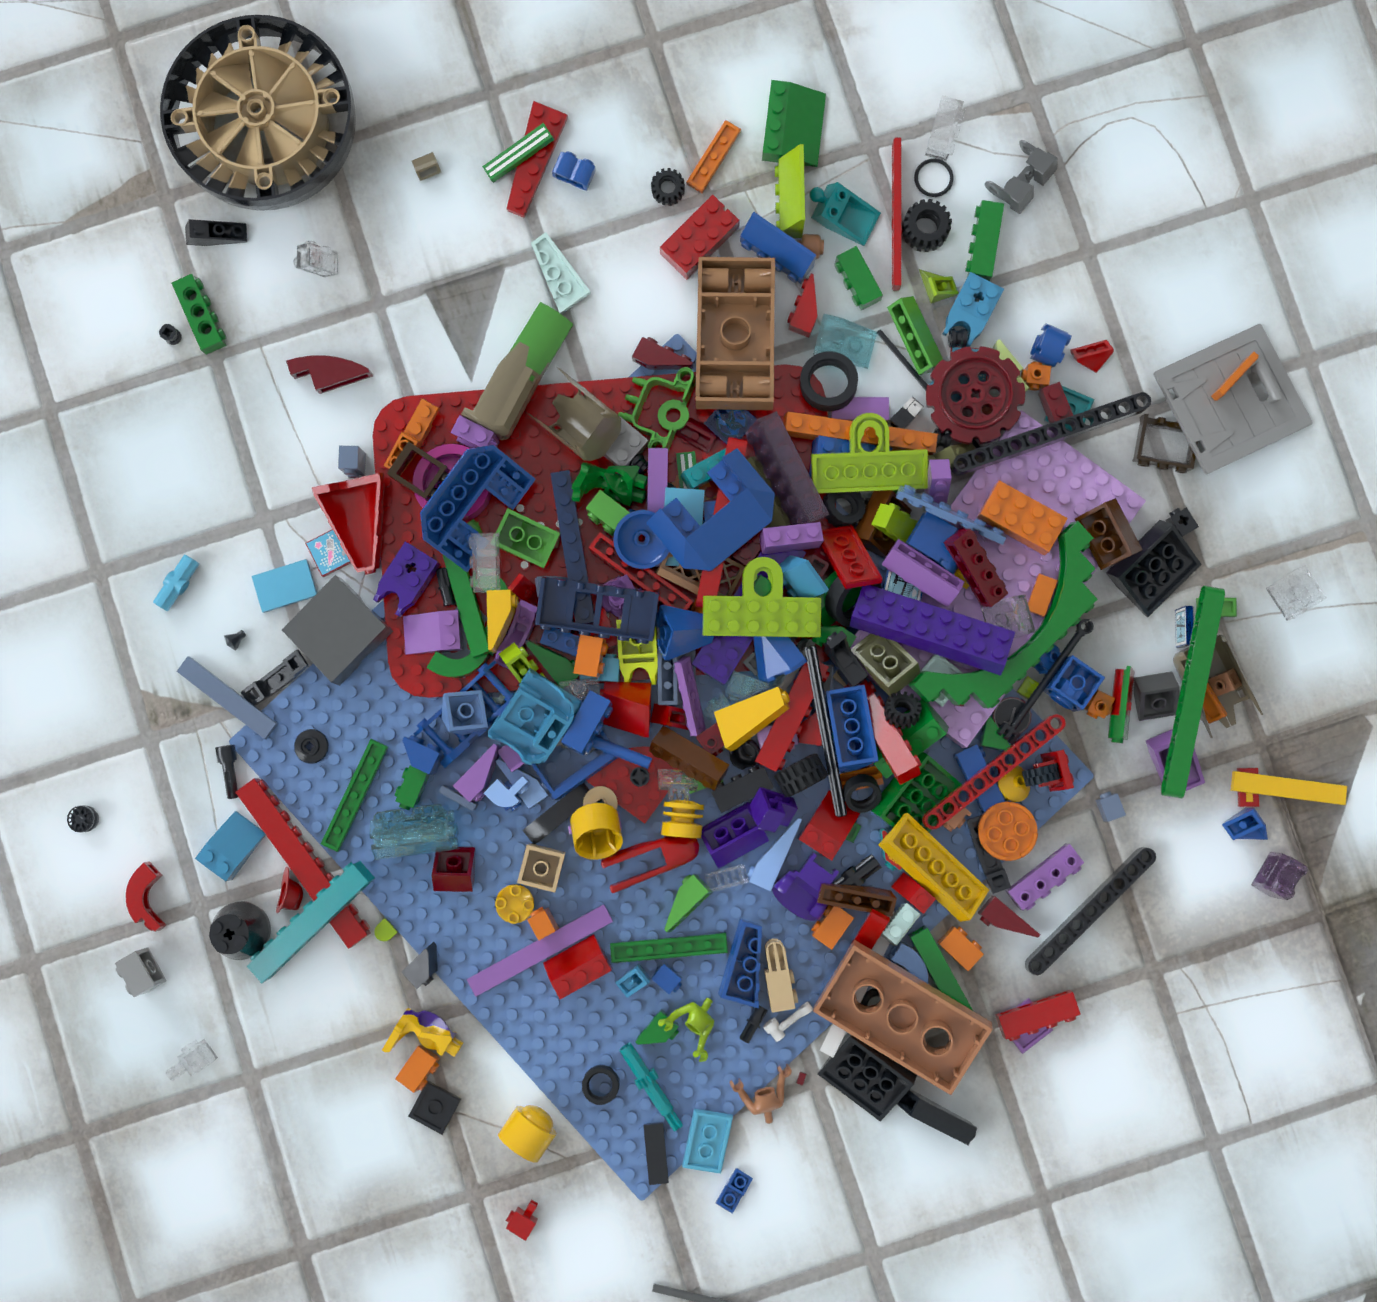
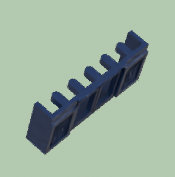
M542 577L535 625H540V629L552 630V627L560 628L559 631L571 633V630L579 631L580 635L590 636L591 633H597L598 637L610 638L611 635L618 636V640L629 641L632 638L637 639L638 643L649 644V641L654 640L660 593ZM576 591L597 594L593 625L572 622ZM603 595L624 598L620 628L599 626Z

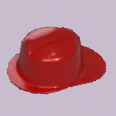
M288 867L285 868L276 913H279L281 909L298 910L303 898L302 887L299 883L289 878Z

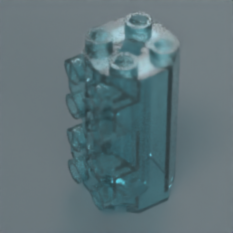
M441 804L416 807L409 816L402 809L377 812L373 816L374 819L370 821V839H373L371 849L375 860L458 849V839L455 837V834H458V824L454 823V810L447 811Z

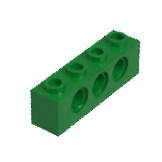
M189 274L171 282L200 350L207 355L227 346L225 343L227 337L223 329H219L217 325L219 319L216 313L210 309L212 303L209 297L204 295L202 291L204 285L201 279L196 278L193 274ZM196 293V298L190 300L191 295ZM204 310V314L201 317H197L198 312ZM212 327L211 332L205 334L206 328Z

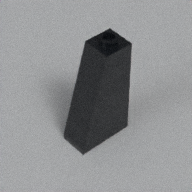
M911 1089L897 1103L909 1116L968 1146L975 1138L977 1127L971 1122Z

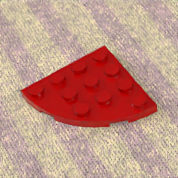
M646 746L628 748L652 758L649 769H646L650 774V780L645 786H636L630 780L632 770L641 766L621 758H617L586 780L594 787L604 786L611 789L617 797L618 805L644 824L682 774L681 770L673 768L666 761L655 757L649 752L650 747Z

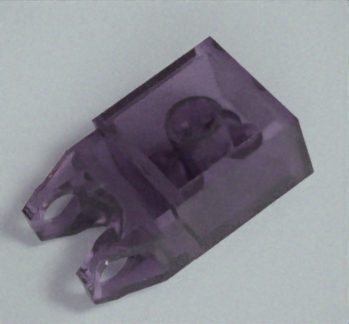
M1270 852L1251 885L1270 897L1289 900L1296 893V884L1301 877L1307 874L1309 869L1291 856Z

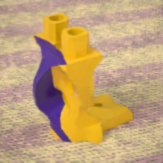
M407 1008L394 1027L382 1051L390 1052L398 1041L410 1031L415 1032L419 1042L425 1048L437 1050V1053L441 1056L447 1052L455 1057L464 1042L455 1038L457 1033L451 1031L446 1022L438 1015L429 1011L415 1012Z

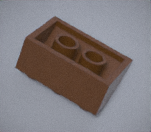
M893 490L873 491L865 508V514L855 529L866 550L883 558H886L896 542L871 525L880 504L889 505L893 503L900 507V511L908 514L912 511L903 501L896 498L897 494Z
M1116 498L1104 502L1075 518V521H1079L1093 537L1089 542V548L1100 570L1143 550Z

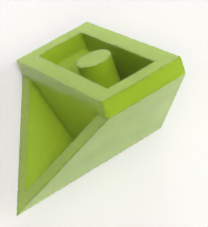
M919 269L931 304L959 294L953 276L944 277Z

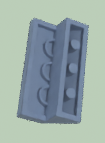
M657 628V640L660 639L659 628ZM657 644L658 705H683L674 663L684 656H690L691 663H693L695 650L670 660H664ZM693 667L694 677L696 681V668Z

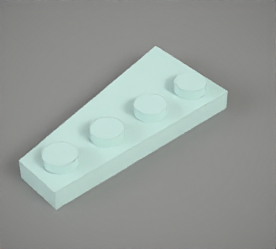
M546 232L531 242L560 314H563L591 294L590 290Z

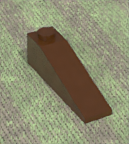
M827 883L821 884L817 903L869 913L874 909L891 917L893 916L897 897L891 890Z

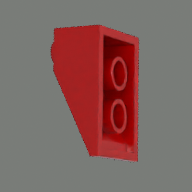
M828 790L798 839L832 861L860 813L852 811L845 802L847 815L842 817L836 816L832 794Z

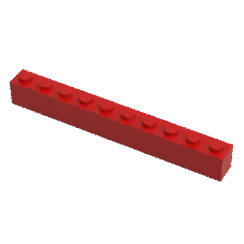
M252 779L235 793L310 897L315 901L318 898L316 894L323 888L327 889L331 885L329 882L334 876L330 872L327 873L324 869L325 864L320 857L316 858L312 851L314 849L308 841L305 842L303 840L301 830L297 826L292 825L290 815L279 807L280 802L275 795L271 796L267 790L269 788L267 783L263 779ZM350 903L329 922L348 949L371 934L369 924L364 919L361 920L358 916V909L354 904Z

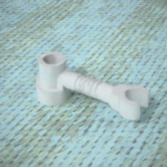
M807 1001L782 1023H779L776 1018H772L763 1025V1028L767 1034H771L774 1040L778 1042L784 1038V1030L801 1017L809 1014L813 1008Z

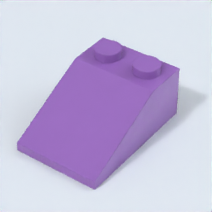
M458 610L403 616L405 655L463 650L462 621Z
M1172 730L1146 740L1151 759L1161 781L1163 780ZM1195 748L1186 791L1205 783Z
M494 743L453 785L469 802H480L486 796L484 792L489 788L496 766L495 761L499 757L498 750L502 748L499 744Z

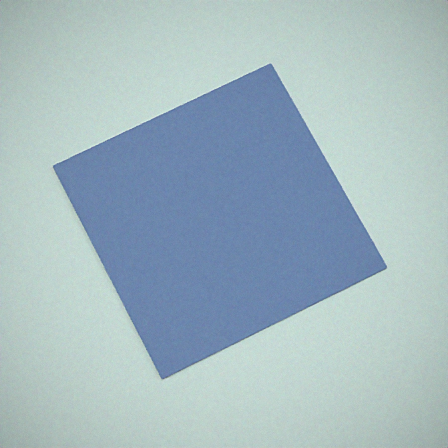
M675 334L662 347L668 346L675 351L674 353L690 357L693 362L691 370L696 372V351L679 334ZM640 366L629 377L676 374L679 370H649ZM836 501V509L838 510V512H840L842 515H848V513ZM867 550L882 576L881 586L883 589L887 568L882 565L885 558ZM383 600L372 611L385 622ZM846 627V630L854 635L858 631L856 628ZM386 639L362 660L359 667L340 686L331 683L312 664L262 710L263 713L278 723L267 739L262 738L245 725L229 740L230 745H235L236 752L267 783L272 792L319 844L331 823L370 739H374L389 747L340 851L336 852L328 847L321 846L342 870L350 862L354 864L361 861L375 879L362 892L418 954L433 942L436 943L438 971L435 973L641 1201L645 1200L661 1185H649L644 1124L663 1122L669 1177L683 1163L694 1109L734 1116L745 1104L738 1092L733 1091L729 1083L730 1080L736 1085L739 1082L738 1078H740L744 1085L743 1089L752 1099L757 1090L764 1088L779 1074L778 1066L783 1070L786 1064H790L832 1024L813 1012L814 1005L870 913L842 908L853 916L854 919L831 950L811 935L813 933L811 928L817 920L809 921L796 916L780 904L774 896L772 889L769 891L749 882L750 877L747 876L751 865L755 867L759 859L797 818L802 819L775 882L788 870L799 871L812 852L817 855L814 862L827 872L831 873L834 868L839 871L833 882L840 878V875L853 865L856 866L872 854L882 868L867 878L866 882L861 886L891 890L897 897L894 908L895 913L896 910H899L898 907H901V904L907 903L921 914L901 939L902 942L913 948L914 945L908 936L909 933L924 925L931 931L950 913L935 900L923 914L891 887L903 872L915 882L917 881L904 869L901 871L895 869L893 872L884 865L886 861L882 858L881 847L878 846L880 843L879 830L882 828L889 833L893 828L872 811L860 813L855 823L861 825V828L854 843L845 839L832 861L798 839L828 790L831 791L828 775L822 781L791 796L795 799L798 810L788 827L779 825L775 833L765 831L769 839L767 843L719 869L702 838H696L699 843V853L693 861L624 890L612 893L609 888L611 884L666 865L661 847L602 868V859H586L575 852L573 836L569 834L568 826H571V817H569L536 844L566 852L556 892L519 884L517 881L526 846L528 843H532L522 830L558 801L552 800L550 797L552 794L550 791H547L549 796L531 809H528L522 800L520 802L522 805L516 810L512 811L509 809L506 811L504 807L494 804L485 796L480 802L475 801L479 805L476 810L471 811L439 792L442 785L458 792L453 785L494 743L499 744L501 747L506 745L498 740L489 738L488 731L490 728H488L446 768L440 764L436 775L429 776L417 808H411L409 811L399 807L400 803L395 802L397 797L394 795L397 787L403 783L402 775L405 768H409L411 765L402 740L404 737L414 736L413 733L419 729L416 725L424 718L428 721L442 708L443 697L427 698L413 696L399 687L390 672ZM829 659L828 661L824 662L823 664H825V665H831V664H834V663ZM834 664V674H835V672L838 670V668H837V667L835 666V664ZM751 671L732 673L725 685L720 684L708 675L696 676V686L706 729L717 723L714 715L715 711L775 688L772 686L775 680L762 682L758 679V675L755 676ZM797 674L786 689L788 694L797 678ZM833 678L832 690L844 688ZM650 679V680L631 681V682H636V683H651V679ZM658 679L657 685L651 684V716L654 703L658 704ZM872 682L876 689V692H874L876 697L880 696L886 705L889 695ZM604 683L566 686L563 689L576 698L580 697L583 699L584 697L586 698L590 690L600 695V689H604ZM1014 689L1003 697V699L1016 697L1023 700ZM493 692V693H487V694H488L490 697H497V698H499V696H500L501 693H500V692ZM484 703L486 718L488 719L493 713L491 712L492 709ZM668 705L683 709V705ZM904 707L895 708L897 711L901 713H904L906 710H908ZM812 708L809 716H804L801 723L804 722L811 715H813L816 712V709ZM1032 708L1030 709L1032 714L1031 723L1017 740L1043 721ZM439 716L429 725L449 747L455 749L460 744L459 738L454 733L448 731ZM772 721L767 726H772L774 721ZM650 722L649 738L608 725L603 726V731L611 742L625 748L650 747L651 741L663 725ZM666 726L702 748L696 736H690L689 730ZM983 726L976 734V736L973 738L968 747L974 744H977L978 747H980L979 744ZM308 729L322 732L328 740L326 756L321 761L313 764L301 761L294 751V743L297 736ZM1038 730L1035 734V737L1037 740L1041 741L1044 737V734L1042 731ZM424 731L417 735V737L425 740L423 744L428 745L430 743L436 745ZM755 734L749 740L756 742L759 747L758 737ZM944 735L923 751L961 784L966 782L953 755L966 748H961ZM1057 735L1019 764L1024 770L1034 768L1033 764L1042 762L1040 754L1063 749L1069 759L1068 766L1074 778V788L1050 792L1049 786L1039 787L1038 785L1030 786L1029 795L1025 800L1015 802L1026 807L1033 814L1037 830L1094 777L1093 773ZM798 739L795 749H792L790 753L786 751L783 757L786 759L782 770L811 754L817 753L827 771L823 746L799 743ZM1023 742L1020 745V750L1026 753L1029 747L1027 743ZM309 743L306 747L311 751L314 745ZM560 745L554 748L545 763L541 762L537 765L554 788L604 751L596 749L592 753L584 754L583 756L570 748H561ZM723 746V752L716 757L729 764L727 774L723 779L726 785L732 782L730 778L740 773L743 777L749 774L748 769L753 767L741 770L733 766L730 761V751ZM982 747L986 754L984 759L987 764L1004 752L1002 750ZM1010 754L1005 756V763L1007 765L1013 763V757ZM497 763L489 787L497 779H500L503 783L508 781ZM757 763L755 766L758 765L759 768L764 767L774 787L770 790L783 794L774 777L781 770L777 769L774 772ZM524 764L518 768L542 782L532 765ZM871 764V765L865 766V767L860 768V769H864V768H868V767H873V766H875V765H874V764ZM992 766L995 773L993 777H996L998 775V769ZM855 770L844 771V772H839V773L842 774V773L851 772V771H855ZM682 772L645 824L620 805L617 806L623 844L619 850L639 843L664 838L665 835H661L662 822L671 821V817L663 815V811L672 812V807H664V801L687 800L704 805V810L695 809V814H701L703 818L694 819V823L700 824L703 827L747 802L750 804L753 798L721 813L711 793L714 790L705 788L687 795L681 776L686 774ZM894 774L887 779L882 775L884 784L879 785L881 793L895 777ZM587 781L584 782V784L588 787L589 790L594 788V786H592ZM869 787L853 791L851 798L854 800L867 799L872 794L873 789ZM962 790L958 795L959 800L962 802L967 800L968 795L965 791ZM973 800L965 807L972 813L970 816L965 815L964 818L966 820L982 815L976 800ZM966 821L960 828L956 827L952 832L943 826L930 831V834L980 882L986 879ZM436 847H475L473 892L433 890L431 875ZM688 875H698L713 893L672 932H666L664 928L679 887L683 885L682 880ZM512 884L526 887L534 898L533 911L540 907H543V909L549 908L559 928L605 904L613 922L475 997L466 979L538 940L527 919L520 923L511 924L504 921L498 915L495 901L498 893L504 887ZM740 919L758 923L762 926L758 1001L759 1005L768 1011L759 1025L760 1028L756 1029L749 1043L742 1041L740 1035L748 1023L746 1020L750 1018L755 1007L723 999L718 995ZM726 933L728 953L611 963L610 943ZM594 934L613 967L612 971L560 1000L549 980L543 962ZM777 938L781 940L785 947L788 968L792 969L795 983L791 985L792 989H795L797 992L798 1003H795V1009L772 1013L764 969L768 968L765 943L769 939ZM890 943L883 957L896 964V962L888 957L894 946ZM664 962L682 977L680 981L682 986L676 993L672 991L668 994L651 979L647 985L628 998L615 983L638 963L650 978H652ZM706 998H710L713 1001L707 1011L714 1019V1026L708 1035L704 1050L708 1053L706 1061L699 1062L700 1056L693 1057V1052L698 1047L700 1035H696L686 1027L685 1022L688 1019V1013L675 1020L679 1024L677 1028L679 1033L673 1040L668 1039L664 1043L641 1045L635 1043L636 1038L661 1009L667 1015H670L676 1009L691 1002H695L701 1007ZM807 1001L813 1008L809 1014L801 1017L784 1030L785 1036L778 1042L774 1040L771 1034H767L763 1028V1025L772 1018H776L779 1023H782ZM631 1042L648 1069L654 1068L659 1078L656 1081L682 1122L683 1126L677 1131H673L665 1117L657 1110L644 1088L639 1090L635 1085L634 1080L637 1078L619 1051L625 1044ZM597 1065H605L612 1068L619 1078V1090L616 1097L605 1105H596L589 1102L582 1091V1081L586 1072ZM598 1073L590 1079L589 1088L594 1095L605 1096L612 1089V1081L608 1075Z

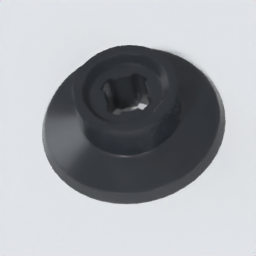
M305 730L295 740V754L305 763H317L328 752V740L318 730ZM309 743L314 745L311 751L306 747Z

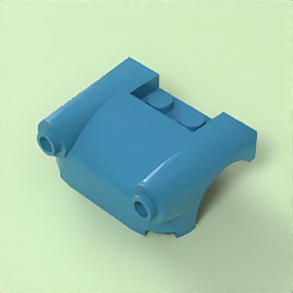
M529 668L514 696L489 729L488 737L512 748L519 754L522 762L525 764L545 763L570 726L574 715L580 709V699Z

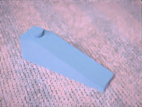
M797 818L759 859L755 867L751 865L747 874L750 877L749 882L771 891L802 819Z

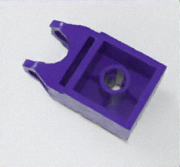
M405 541L380 579L377 593L373 600L379 603L388 594L396 593L399 597V604L395 614L401 617L406 610L415 605L441 564ZM415 565L416 571L409 573L410 567Z

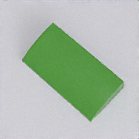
M540 302L511 350L519 342L529 346L526 366L537 372L540 376L548 362H552L573 327V323L553 308ZM531 375L529 380L533 382L535 377Z

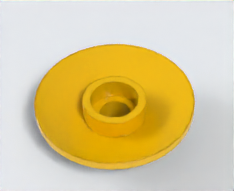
M1019 765L998 781L1002 795L1011 802L1025 800L1030 792V786L1026 787L1022 774L1024 769Z

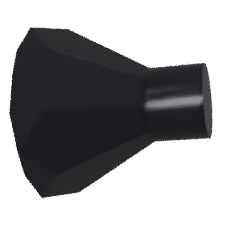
M241 630L236 634L224 635L227 646L236 651L246 634Z

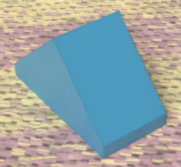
M638 963L615 983L628 998L647 985L651 978Z

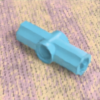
M184 554L174 571L169 572L163 581L164 586L153 603L169 611L177 597L188 588L189 579L200 563Z

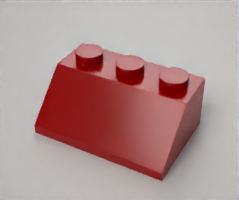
M594 934L543 962L549 980L560 1000L613 969Z

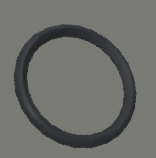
M931 158L923 161L917 167L914 181L922 194L929 197H939L950 190L953 185L954 175L951 167L945 161ZM931 162L940 163L945 166L950 175L948 186L939 193L925 191L918 181L920 169Z

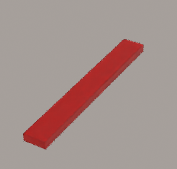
M895 137L892 143V290L899 291L901 288V137Z

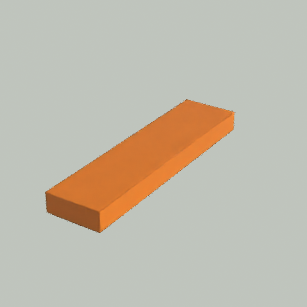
M727 120L724 121L688 178L687 185L700 193L704 192L741 133L739 127Z

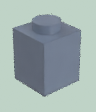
M1111 791L1100 794V798L1095 800L1103 822H1110L1126 816L1118 793L1111 794Z

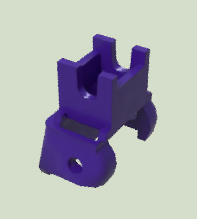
M813 852L799 871L788 870L772 887V892L780 904L796 916L809 921L820 920L827 906L826 904L817 903L821 884H831L839 873L835 868L829 873L815 863L814 859L817 855Z

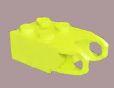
M616 620L617 628L621 627V620ZM655 627L654 640L649 641V644H638L637 640L632 638L629 641L618 640L617 636L619 666L624 682H631L634 670L640 667L648 672L651 684L657 685V628Z

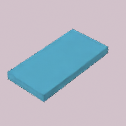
M665 487L664 507L677 498L701 526L705 490ZM672 556L668 558L665 565L679 566V563Z

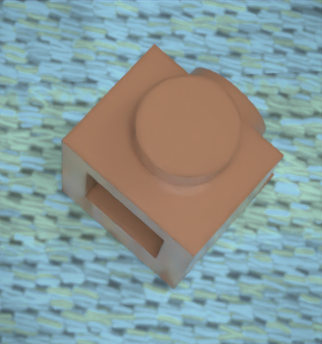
M1234 668L1208 679L1209 685L1217 697L1242 686Z
M952 805L945 812L946 814L952 811ZM963 808L942 826L952 832L953 829L956 827L960 828L966 821L965 815L970 816L972 813Z

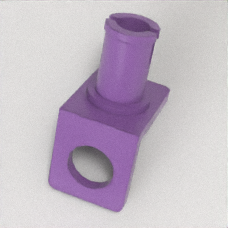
M505 745L498 750L499 755L511 772L525 764L522 762L519 754L509 746Z

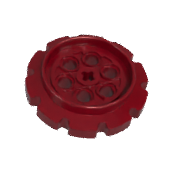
M980 346L977 352H973L971 347H964L953 351L950 354V361L942 359L932 371L930 379L934 381V384L927 385L926 405L927 408L934 409V412L931 413V419L935 426L942 433L950 431L952 433V440L971 444L973 439H978L980 444H986L999 439L1001 436L1000 430L1010 431L1018 421L1021 412L1017 410V407L1023 406L1025 403V385L1017 381L1021 373L1010 358L1001 360L999 358V351ZM980 374L987 375L988 380L986 382H981L978 379V376ZM965 376L969 379V382L961 384L958 379ZM992 389H997L1000 392V395L997 397H993L990 395L989 391ZM972 392L974 394L979 393L978 399L976 397L972 398ZM958 394L961 396V400L954 402L951 396ZM990 407L992 413L986 415L982 412V408ZM965 409H970L973 412V415L970 417H965L962 414V411Z

